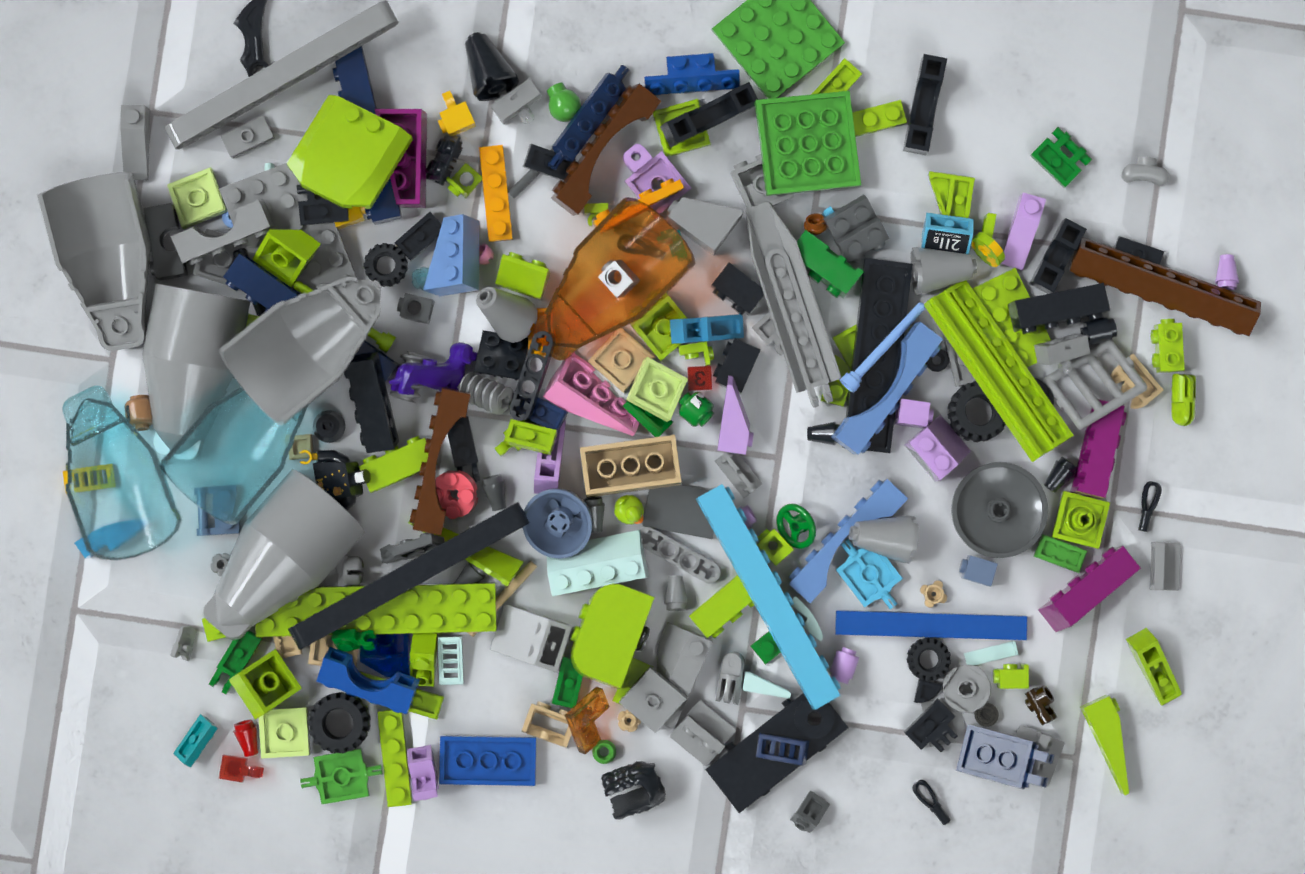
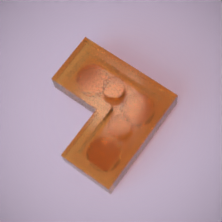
M595 687L565 714L578 751L583 754H587L601 740L594 721L610 707L603 688Z

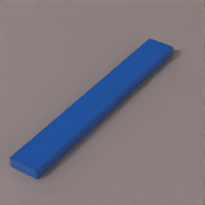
M836 611L835 635L1027 640V616Z

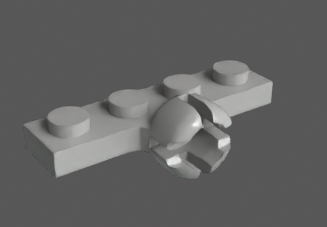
M345 555L320 583L319 587L359 585L363 580L364 572L350 570H362L364 568L362 558Z

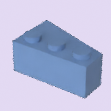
M464 214L443 218L424 291L437 296H446L479 290L480 221Z

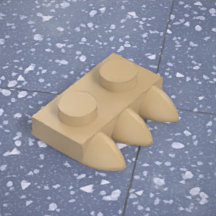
M1131 354L1129 357L1134 362V369L1147 384V390L1131 400L1130 408L1138 409L1147 405L1164 390L1137 357ZM1120 365L1114 368L1110 376L1116 384L1124 381L1120 389L1123 393L1135 386Z

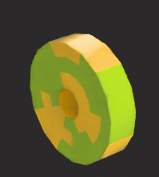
M979 232L972 238L971 246L986 264L997 267L1005 260L1004 251L992 237Z

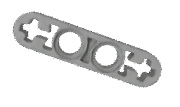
M651 527L640 529V534L651 531L652 538L658 540V536L664 538L659 543L657 551L652 549L655 544L651 542L647 544L642 542L643 548L706 583H714L719 579L721 574L720 568L714 562ZM666 542H670L675 546V552L671 556H665L661 551L662 545ZM686 554H692L696 558V563L691 568H687L682 564V558ZM700 559L705 561L702 566L708 569L711 566L715 567V578L710 577L706 579V573L699 570V574L694 573V570L699 566Z

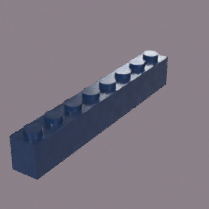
M360 46L335 61L336 67L332 68L336 82L340 81L342 90L338 91L339 97L376 115L375 109L377 107L363 47ZM391 178L387 181L372 208L365 209L367 219H372L374 225L402 219L400 206L396 204Z
M239 253L223 276L227 280L226 285L235 291H238V289L242 290L247 294L245 298L255 305L260 303L266 307L265 312L276 303L285 302L300 295L299 292L285 284L244 253ZM364 340L355 355L378 352L386 382L398 363Z

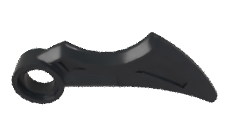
M252 0L233 23L240 29L245 39V48L240 61L246 69L248 77L254 75L253 71L257 66L265 68L269 66L264 61L262 21L267 0Z

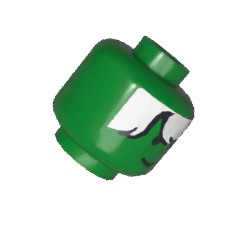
M688 392L679 401V404L682 405L679 409V415L693 427L699 425L703 427L714 415L712 411L714 408L713 403L701 392H695L692 395Z

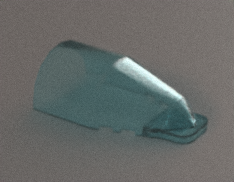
M92 386L68 398L62 407L66 420V450L68 451V463H66L68 483L66 484V493L87 551L100 559L122 560L134 558L155 550L172 538L179 530L182 521L156 451L117 410L111 401L110 395L103 387Z
M241 387L208 406L161 460L160 466L170 481L198 507L222 522L237 524L283 470L286 458L292 448L298 428H300L308 405L288 422L280 426L268 417Z

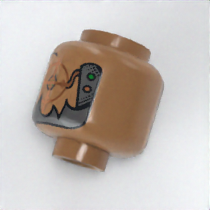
M131 396L124 406L126 423L129 426L135 427V431L149 430V426L153 425L149 396Z

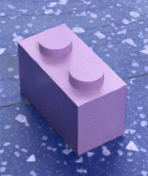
M900 399L898 401L899 406L896 410L894 425L923 429L927 427V424L932 423L934 409L930 408L929 402Z

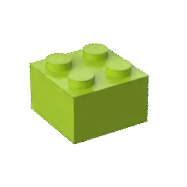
M276 649L229 679L255 720L302 689Z

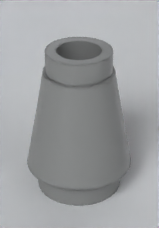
M669 576L664 601L668 611L686 610L688 602L683 576Z

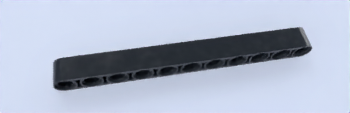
M517 502L290 627L288 631L298 649L301 650L528 525L530 522L521 505Z

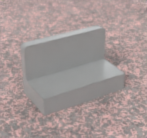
M1151 542L1150 590H1179L1180 543Z

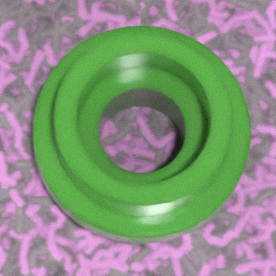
M600 740L594 745L592 754L597 762L607 764L614 760L616 748L611 741ZM602 747L608 748L609 754L607 756L600 754Z

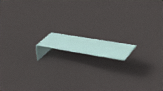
M1015 641L964 653L966 664L973 666L1019 655Z

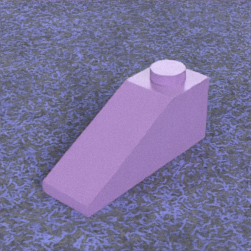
M1024 192L1019 196L1003 250L1005 260L1001 263L1002 265L1023 270L1046 199Z
M728 376L717 451L746 455L747 446L752 447L754 433L749 432L750 422L734 377Z
M564 420L556 436L551 455L540 452L537 454L534 476L535 494L559 487L566 420Z

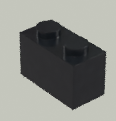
M730 262L711 285L714 289L712 293L722 301L726 298L733 303L731 308L740 315L746 313L749 316L764 296L762 287Z
M734 338L733 343L728 341L723 351V355L726 356L723 365L718 363L713 374L717 378L715 383L727 388L728 376H733L741 395L761 349Z

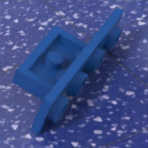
M714 53L666 57L668 75L644 77L645 88L654 95L730 90L740 87L739 69L715 71Z

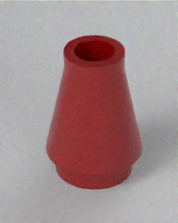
M244 720L234 724L235 730L233 733L243 750L244 756L249 757L258 754L257 727L253 724V720Z

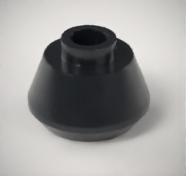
M323 411L314 419V434L323 442H336L345 432V421L335 411Z

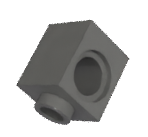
M405 293L404 298L400 297L397 311L400 312L399 316L401 318L429 324L435 301ZM419 302L421 304V310L418 314H410L409 305L411 303Z

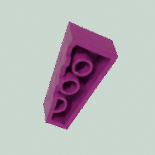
M375 109L377 116L401 127L413 139L390 176L396 204L402 208H426L427 113L422 109Z
M1098 399L1102 405L1108 403V401ZM1125 406L1118 407L1086 427L1070 492L1096 499L1106 498L1110 475L1115 464V451L1118 449L1121 435H1119L1120 427L1124 426L1127 412H1124Z
M1113 546L1102 554V560L1098 563L1094 561L1084 569L1086 572L1080 577L1077 575L1070 580L1064 590L1056 592L1049 598L1050 601L1038 609L1055 632L1073 626L1141 569L1124 546L1116 549Z

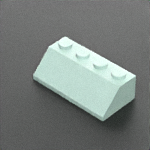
M640 530L589 540L580 552L571 557L559 559L547 557V573L552 596L649 577Z

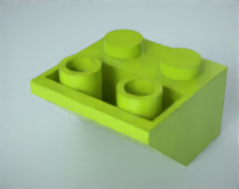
M509 252V255H502L495 284L496 286L542 300L550 271L543 262L532 259V262L529 263L524 261L523 256Z

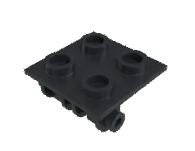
M445 135L444 138L439 140L436 146L437 154L434 160H431L427 165L426 179L435 180V183L442 186L445 182L447 183L446 178L450 177L452 173L447 168L454 169L449 163L450 161L457 163V160L452 157L458 159L463 149L461 147L463 142L460 141V137Z
M483 330L474 372L480 375L488 374L493 375V377L500 376V378L505 377L515 379V381L519 380L526 359L528 338L511 343L501 339L496 332Z

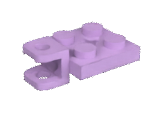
M635 144L624 153L623 161L633 174L625 180V183L638 199H640V193L652 189L654 185L652 181L654 179L657 181L662 179L664 182L673 178L674 182L680 179L684 189L646 208L654 219L666 210L675 199L678 200L691 190L689 184L662 151L652 158L642 145ZM638 154L640 156V159L638 161H634L631 158V155Z

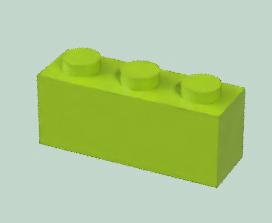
M416 436L407 440L408 445L400 449L397 445L394 450L385 451L386 455L379 458L376 455H372L363 459L364 464L360 465L359 468L360 470L367 469L370 473L371 480L366 484L369 492L374 493L420 473L421 463H427L428 453L424 452L427 438L421 439L420 436Z
M737 575L692 612L689 617L707 638L710 636L716 638L725 630L722 626L729 620L731 623L735 622L743 615L741 610L747 605L750 608L753 607L754 603Z

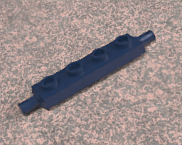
M621 65L614 75L606 73L552 145L556 154L548 163L549 167L557 170L563 160L572 162L626 90L622 82L625 75L629 72L626 66Z

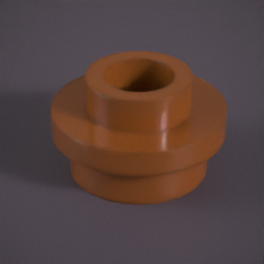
M819 213L807 216L804 223V229L813 235L821 234L828 227L823 220L824 216Z

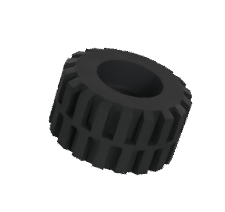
M976 381L965 384L951 397L947 408L949 409L947 417L951 421V428L956 430L955 433L958 436H963L964 440L984 442L997 436L1005 429V422ZM973 398L984 399L991 407L992 416L985 425H975L966 416V404Z
M347 693L329 694L321 698L314 705L313 710L310 711V720H308V726H310L309 734L313 736L314 743L316 745L319 744L324 751L328 750L333 754L352 751L362 744L368 736L367 733L371 726V717L367 712L368 708L366 705H363L360 698L350 696ZM334 709H344L352 716L353 728L344 737L334 736L327 729V715Z

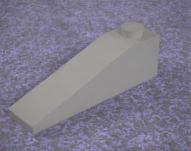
M668 622L658 644L656 671L684 693L688 699L712 641ZM687 699L664 725L675 729Z

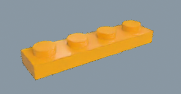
M503 145L479 147L489 242L513 240Z
M673 178L661 183V189L653 192L652 189H648L640 193V199L634 202L628 199L617 205L619 209L611 213L607 209L595 215L597 219L593 221V225L596 231L682 191L684 187L681 180L679 179L674 182Z

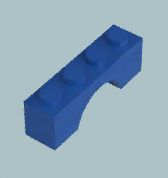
M329 647L323 658L316 682L322 683L328 688L344 691L350 696L363 698L372 704H379L390 708L394 712L406 715L412 705L420 679L398 671L386 680L369 679L357 670L351 654Z

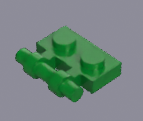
M1057 127L1052 134L1058 141L1054 144L1047 137L1030 156L1065 188L1082 171L1075 163L1080 160L1086 166L1092 158L1086 154V149L1082 146L1079 147L1070 138L1071 135L1067 131L1064 133ZM1063 145L1074 154L1071 158L1060 150Z

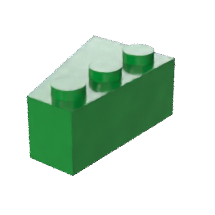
M807 230L797 240L805 268L809 272L808 277L816 283L823 282L828 286L826 290L835 298H838V296L844 298L864 271L859 267L855 269L846 262L847 259L845 257L837 255L828 245Z

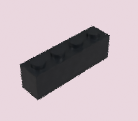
M1100 283L1015 300L1008 304L1013 331H1022L1024 335L1036 332L1038 327L1044 326L1045 330L1059 327V323L1067 322V326L1081 323L1082 318L1089 317V321L1104 318L1103 314L1110 311L1105 285Z
M378 352L355 355L346 368L344 375L350 382L349 396L351 401L355 403L356 410L354 415L356 423L360 424L361 444L365 446L367 453L394 450L399 443V438Z

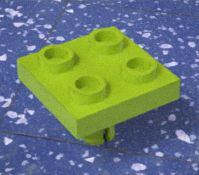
M1062 491L1051 537L1099 549L1110 502Z

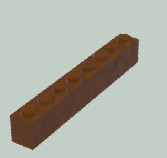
M1084 237L1071 260L1070 272H1073L1078 277H1087L1099 284L1104 283L1105 286L1109 285L1117 288L1122 293H1131L1147 302H1155L1169 310L1186 313L1191 318L1208 321L1213 326L1230 329L1238 335L1250 336L1261 314L1260 301Z

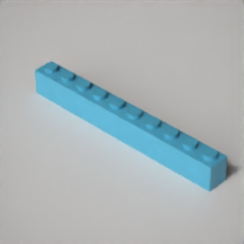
M721 484L696 498V501L810 706L816 710L841 696L838 692L841 687L834 676H829L826 670L829 668V665L823 655L818 656L814 649L817 647L811 634L807 635L803 629L805 622L799 613H794L791 607L794 603L788 592L783 593L779 585L782 581L776 571L771 572L768 566L770 562L769 557L764 550L760 551L756 545V542L759 540L752 528L747 529L744 523L747 520L742 509L740 507L736 509L732 502L735 497L729 487L725 488Z

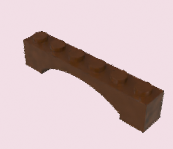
M640 83L633 87L631 85L627 87L622 94L623 101L619 106L617 104L613 106L608 113L609 120L606 124L601 123L594 132V135H596L592 143L587 142L580 151L582 154L578 162L573 161L566 170L568 173L564 181L559 180L552 189L554 194L551 199L572 216L578 215L592 197L589 193L591 174L606 144L617 132L637 119L642 122L648 120L661 103L659 98Z
M442 387L441 392L436 391L434 405L438 406L437 415H431L429 429L433 430L432 439H426L424 452L428 453L427 463H421L419 476H423L422 486L417 485L414 499L419 500L417 509L412 508L409 523H414L413 530L441 535L446 509L441 508L436 490L437 458L442 443L451 427L460 417L466 418L471 392Z

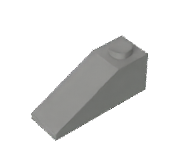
M121 105L120 131L123 172L133 173L135 180H148L150 109L145 105Z

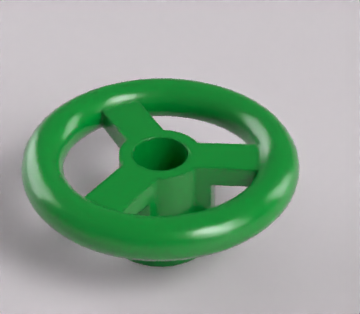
M786 504L779 510L776 524L782 538L794 548L804 549L809 547L816 537V526L810 513L797 504ZM789 511H796L799 514L793 517ZM784 518L789 523V527L791 529V537L785 530L783 523ZM809 530L808 538L803 542H798L799 534Z

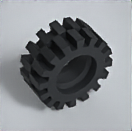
M387 243L377 244L373 249H369V253L364 258V268L366 275L371 281H378L381 287H392L394 284H399L402 278H405V273L408 271V262L401 249ZM383 256H389L395 262V268L389 274H382L377 269V262Z
M927 637L917 640V642L910 646L911 648L907 652L908 657L906 660L908 668L914 676L924 681H935L945 676L944 674L948 672L949 665L951 664V654L946 645L937 639ZM926 650H932L938 656L936 666L930 669L924 668L920 664V655Z

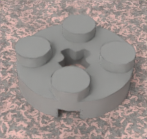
M973 665L953 668L946 675L943 681V694L946 702L954 710L961 713H975L982 709L989 701L991 684L987 675L980 668ZM971 683L972 694L967 693L963 695V690L960 688L961 685Z

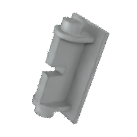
M725 452L715 460V463L743 498L762 485L740 454Z

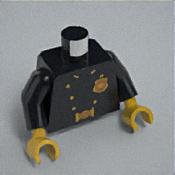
M302 450L300 452L308 453L310 456L308 461H299L301 464H308L312 460H316V463H313L316 484L347 511L356 503V497L363 495L362 484H367L371 480L367 469L360 470L357 461H350L348 456L336 450H319L316 453H311L309 450Z

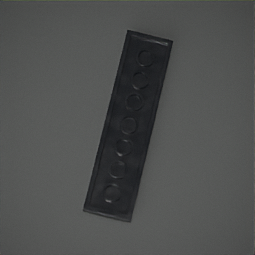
M864 258V272L862 274L851 371L854 372L906 317L913 264ZM905 332L863 375L862 381L859 383L860 387L854 393L848 392L846 418L868 410L888 392L900 366L901 341L904 338ZM895 412L892 415L888 414L884 419L885 426L878 434H873L869 440L871 445L866 451L891 453Z

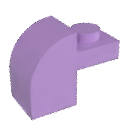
M431 745L407 749L414 801L438 797V777Z

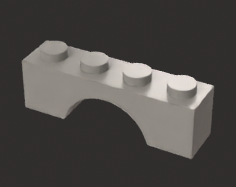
M260 199L238 208L233 228L221 237L210 236L199 227H192L171 236L181 262H190V265L203 261V255L211 252L212 256L225 252V246L233 243L234 247L248 242L246 237L255 234L256 238L267 234L268 228L273 227L274 224L264 200Z

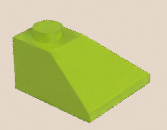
M270 229L252 260L292 287L314 257L321 243L303 230Z

